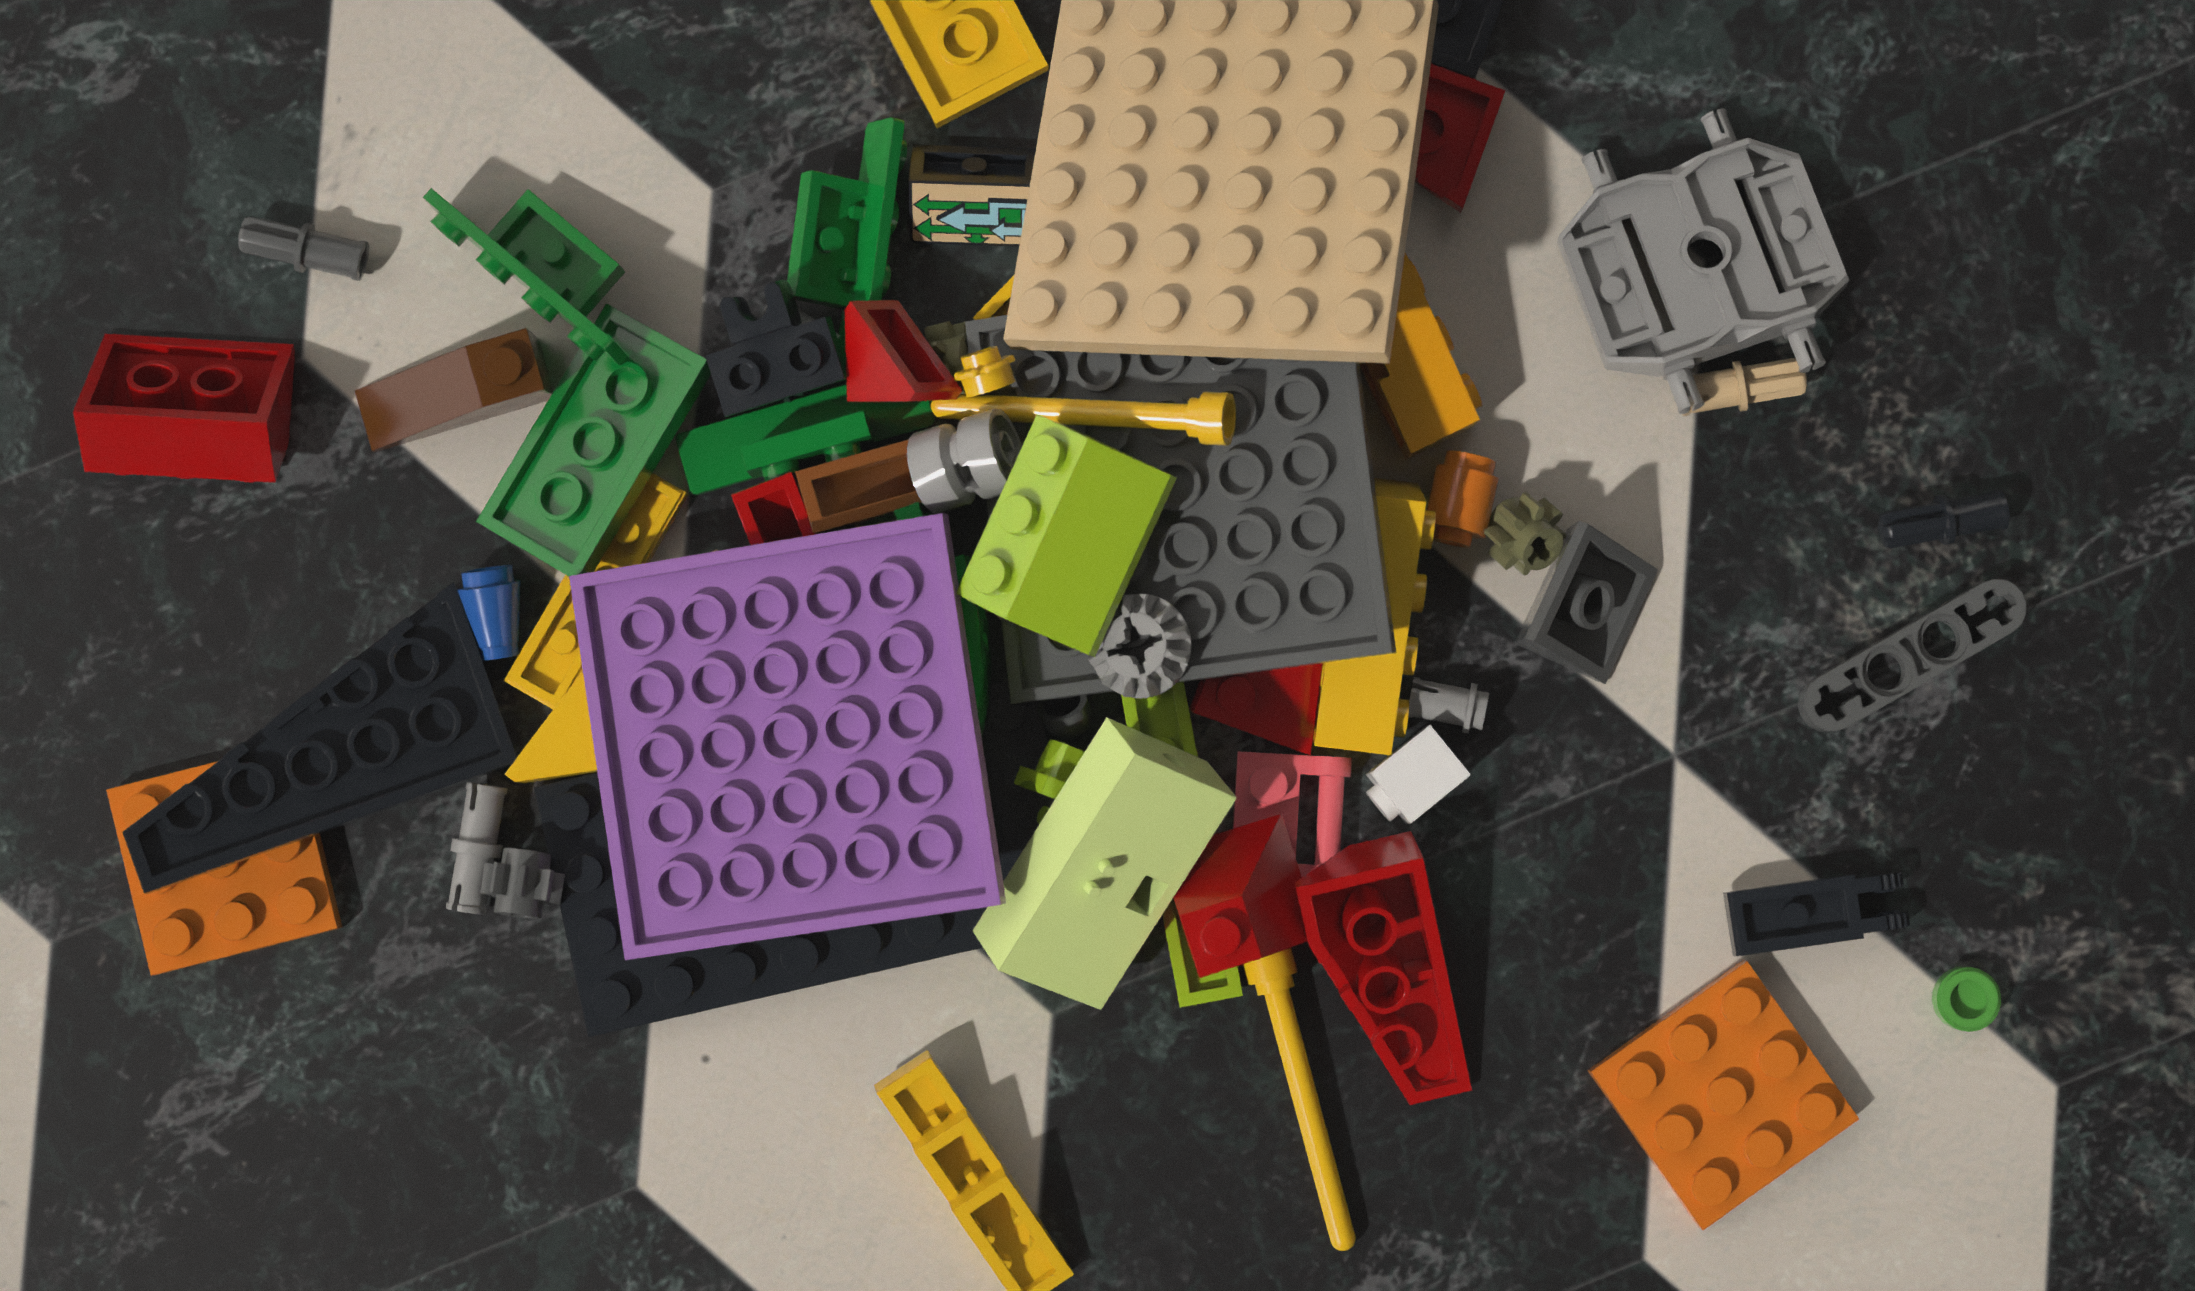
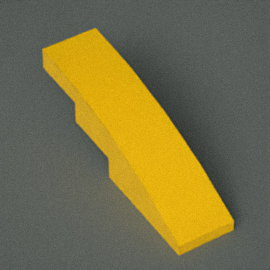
M928 1050L874 1084L877 1095L911 1142L914 1153L948 1200L953 1214L1007 1291H1050L1074 1275L1071 1267Z

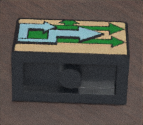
M913 144L909 175L910 240L913 243L1019 247L1036 148Z

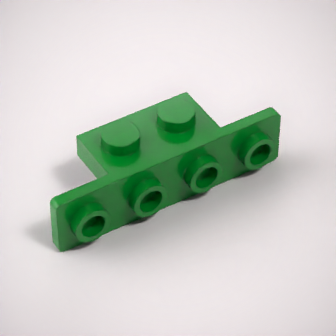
M894 117L867 124L859 180L814 170L801 173L787 282L792 288L795 300L842 309L839 335L841 336L838 341L845 364V309L850 301L882 300L889 288L891 279L887 254L889 239L897 226L899 218V206L895 200L898 174L902 170L907 157V143L903 138L905 122Z
M432 188L422 197L437 212L430 222L458 247L466 239L472 242L482 251L475 260L502 284L505 285L511 277H514L528 290L521 299L546 321L551 323L559 315L569 323L573 330L567 337L590 358L597 362L603 354H606L619 366L628 358L627 354L611 337L587 318L589 313L625 274L624 269L529 189L526 190L488 235Z
M847 385L795 399L788 403H781L677 434L675 440L689 489L694 495H700L762 476L764 481L792 471L795 477V471L801 470L800 465L824 458L827 463L863 452L862 447L931 428L935 420L929 401L847 402Z

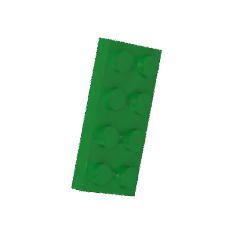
M607 303L594 324L611 337L627 354L628 358L621 366L616 364L606 354H603L596 362L580 348L578 349L476 520L477 523L567 576L595 571L711 375L707 359Z

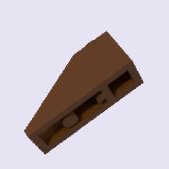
M524 328L461 347L355 390L371 450L378 452L546 402L554 390L539 338L530 330Z

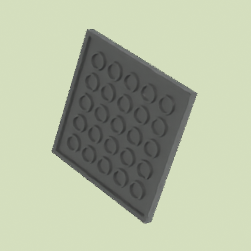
M1007 315L965 322L969 354L988 347L998 346L1001 357L1013 355L1016 360L1010 363L1016 381L981 395L1188 404L1190 398H1200L1203 392L1233 394L1236 406V424L1230 445L1201 444L1198 437H1189L1186 430L1065 425L1177 477L1124 595L1149 594L1160 597L1172 604L1183 616L1190 632L1191 655L1188 666L1177 683L1396 653L1359 362L1011 350L1003 339ZM1012 422L1023 446L1033 423ZM999 496L986 499L989 519ZM1001 617L1011 704L1031 703L1114 691L1101 684V679L1095 668L1088 661L1090 655ZM1132 625L1130 630L1131 641L1122 645V649L1115 650V653L1135 656L1139 665H1143V662L1146 661L1144 657L1145 650L1153 647V643L1162 641L1163 638L1162 636L1157 638L1140 635L1137 628Z

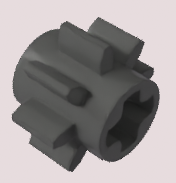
M504 848L501 863H485L480 894L492 895L491 897L496 898L494 913L519 918L542 919L544 904L560 905L565 874L549 870L552 855L532 850Z

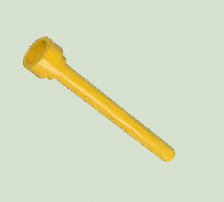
M1203 392L1200 398H1190L1188 404L999 395L966 397V394H960L957 400H933L931 402L933 414L941 419L962 420V418L995 408L1001 409L1008 415L1011 422L1033 423L1036 415L1039 414L1064 425L1186 430L1189 437H1198L1201 444L1230 445L1236 424V406L1233 394L1225 392Z
M1288 948L1264 958L1245 963L1243 967L1248 985L1255 984L1257 995L1265 996L1331 1244L1339 1251H1347L1354 1246L1356 1236L1289 988L1295 986L1292 974L1298 971L1292 949Z

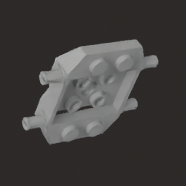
M1724 108L1717 109L1715 116L1714 112L1711 111L1701 118L1713 150L1704 152L1671 170L1642 173L1617 181L1607 149L1597 150L1596 157L1594 152L1585 155L1581 160L1585 165L1594 188L1593 194L1560 233L1557 242L1605 369L1655 377L1662 376L1669 383L1679 414L1688 413L1690 407L1692 411L1697 410L1705 404L1691 372L1696 364L1783 335L1784 339H1788L1800 373L1809 372L1811 367L1815 370L1823 366L1826 361L1823 359L1812 329L1816 325V319L1846 288L1849 282L1848 275L1800 155L1751 138L1737 140L1727 116V110ZM1627 218L1632 220L1674 329L1665 333L1621 220ZM1697 240H1710L1721 249L1723 260L1712 268L1699 267L1688 256L1687 248L1689 245Z

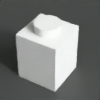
M1428 725L1424 726L1392 752L1391 755L1387 756L1366 773V776L1374 784L1366 793L1389 821H1392L1399 815L1405 824H1411L1471 774L1433 727Z

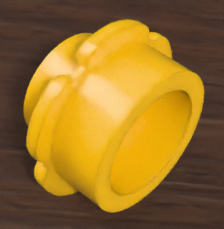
M998 346L972 352L961 357L964 369L954 374V380H961L966 397L981 395L1005 387L1016 381L1010 363L1016 361L1013 355L1001 357Z

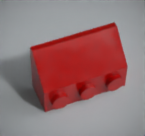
M104 334L73 410L84 472L113 473L121 476L148 475L177 477L180 479L202 478L238 480L247 483H276L289 444L295 361L294 344Z

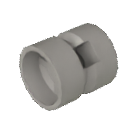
M995 408L962 418L958 423L957 429L952 424H942L913 433L908 440L907 459L911 479L919 498L932 513H943L970 505L975 500L976 493L983 499L1000 496L1022 448V444L1016 428L1008 415L1001 409Z

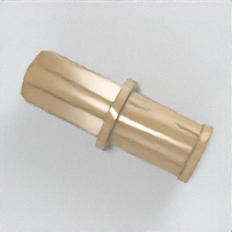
M1796 358L1748 366H1742L1740 361H1733L1732 368L1694 374L1695 383L1705 404L1694 411L1690 407L1689 412L1682 414V416L1738 406L1740 411H1747L1748 404L1802 395L1806 392L1807 387L1806 373H1800Z

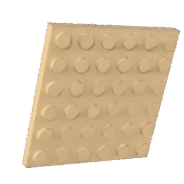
M1062 0L1003 338L1011 350L1390 363L1439 4L1437 0Z

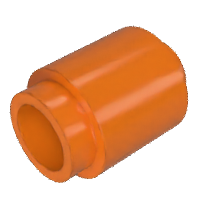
M1446 451L1444 463L1436 466L1427 510L1436 512L1434 541L1455 547L1470 548L1472 538H1486L1484 531L1489 526L1499 478L1493 475L1496 461L1472 453Z

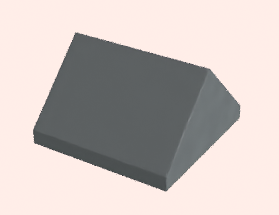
M1578 521L1567 529L1566 538L1563 539L1562 550L1557 559L1550 565L1515 644L1590 679L1606 684L1658 569L1591 525Z

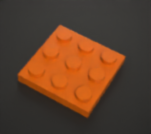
M217 762L106 790L151 976L343 928L320 834L153 893L144 894L122 832Z
M1745 960L1736 964L1587 1070L1701 1230H1705L1859 1120V1117L1748 961Z

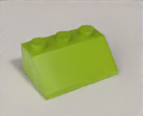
M1037 414L956 594L1008 621L1095 657L1177 477L1073 428Z

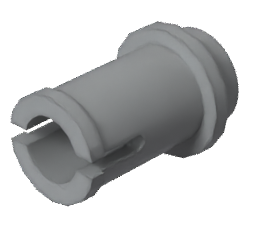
M1414 677L1409 699L1408 717L1463 726L1462 733L1466 734L1469 733V728L1482 730L1489 693L1478 691V684L1471 683V688L1467 689L1420 680V678Z

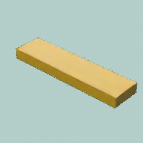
M652 473L594 572L649 563L689 494ZM567 575L564 576L504 679V682L551 709L556 707L583 671L569 576Z

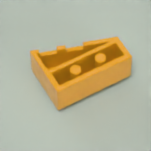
M1406 252L1404 255L1390 363L1359 362L1360 370L1405 460H1408L1474 427L1480 420L1476 409L1482 407L1483 404L1479 392L1468 373L1465 372L1460 375L1450 351L1454 350L1452 339L1441 318L1438 315L1434 317L1424 295L1426 291L1422 279L1412 261L1408 259Z

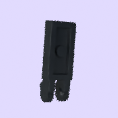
M1902 872L1855 878V875L1848 874L1723 892L1732 955L1745 956L1863 939L1864 933L1909 927L1908 912H1900L1899 910L1883 911L1874 916L1861 918L1858 901L1859 893H1886L1895 891L1899 887H1904Z

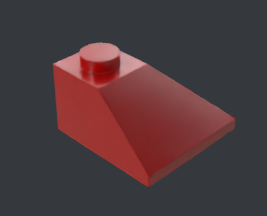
M1281 813L1213 835L1173 897L1199 978L1258 960L1307 942L1295 888V882L1301 879L1302 876Z

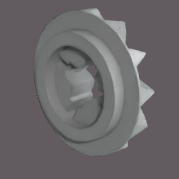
M1149 594L1123 595L1096 656H1089L1088 661L1095 668L1101 679V684L1124 697H1154L1174 686L1185 672L1191 655L1190 632L1181 613L1166 600ZM1132 625L1137 628L1140 635L1157 638L1162 636L1163 638L1162 641L1153 643V647L1145 650L1144 657L1146 661L1143 662V665H1139L1135 656L1115 653V650L1122 649V645L1131 641L1130 630Z

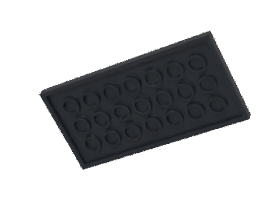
M1008 680L990 684V699L982 736L1003 882L1039 826L1037 816L1043 806L1050 808L1055 800L1014 784L1020 766L1035 771L1048 741L1045 728L1038 713V702L1011 704ZM598 773L534 787L548 854L552 855L551 868L555 873L565 874L560 910L588 1037L983 948L973 929L987 907L625 960Z

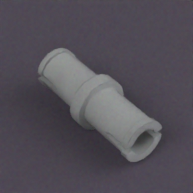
M466 782L467 792L459 838H452L450 851L457 853L446 909L487 915L488 895L480 894L485 863L494 864V858L501 859L503 845L497 844L504 798L507 795L508 788Z

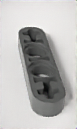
M1992 579L1969 588L1811 679L1803 686L1799 695L1798 709L1801 718L1809 727L1820 732H1835L1853 725L2014 632L2022 624L2026 616V601L2023 593L2015 584L2001 579ZM1986 592L1993 599L2003 596L2008 603V607L2001 612L2005 622L2001 625L1994 618L1973 626L1970 629L1979 637L1973 643L1968 625L1954 610L1961 606L1963 618L1982 610L1987 605L1984 597ZM1933 622H1942L1954 631L1956 646L1953 652L1946 658H1936L1930 655L1924 648L1922 642L1923 633ZM1880 653L1893 656L1899 662L1901 668V678L1898 684L1889 690H1881L1875 687L1867 674L1871 659ZM1852 669L1856 687L1869 699V703L1862 706L1860 695H1855L1837 706L1840 714L1837 720L1831 714L1818 715L1814 708L1822 700L1818 690L1823 686L1828 693H1832L1850 686L1853 683L1845 677L1844 673Z

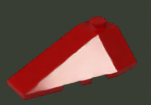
M1403 832L1347 846L1295 882L1310 949L1330 976L1341 998L1363 1028L1374 1050L1409 1105L1472 1091L1424 859L1412 832Z

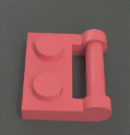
M1238 751L1235 777V796L1237 799L1234 802L1233 829L1281 813L1296 857L1300 775L1319 776L1314 865L1298 864L1301 876L1304 877L1341 851L1345 777H1351L1352 758Z

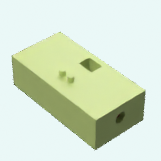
M1106 718L1005 878L1003 884L1006 904L987 907L973 929L974 934L998 971L1101 1010L1237 797L1207 761L1110 718Z

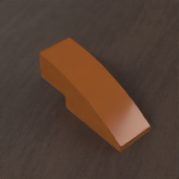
M908 440L795 471L813 535L895 515L894 510L916 502L923 504L916 492L908 467Z

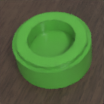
M1956 967L1942 974L1935 983L1932 992V1005L1936 1015L1944 1024L1956 1030L1972 1032L1981 1030L1994 1021L2000 1010L2001 994L1995 980L1986 972L1972 967Z

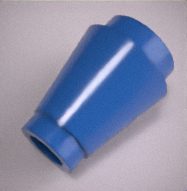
M512 565L491 566L461 572L463 587L458 588L457 591L477 647L480 649L481 659L494 660L519 655L521 580L514 579Z

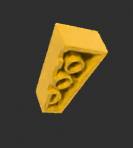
M1374 478L1396 653L1323 663L1313 740L1314 746L1391 755L1394 737L1405 738L1407 730L1409 700L1399 699L1402 674L1413 676L1415 671L1418 637L1408 636L1411 612L1422 613L1424 607L1427 575L1418 574L1417 566L1420 549L1431 550L1436 512L1425 510L1426 500L1418 483Z

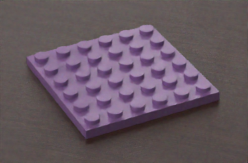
M940 513L569 576L625 960L1006 904L961 597L956 594L959 584L948 514Z

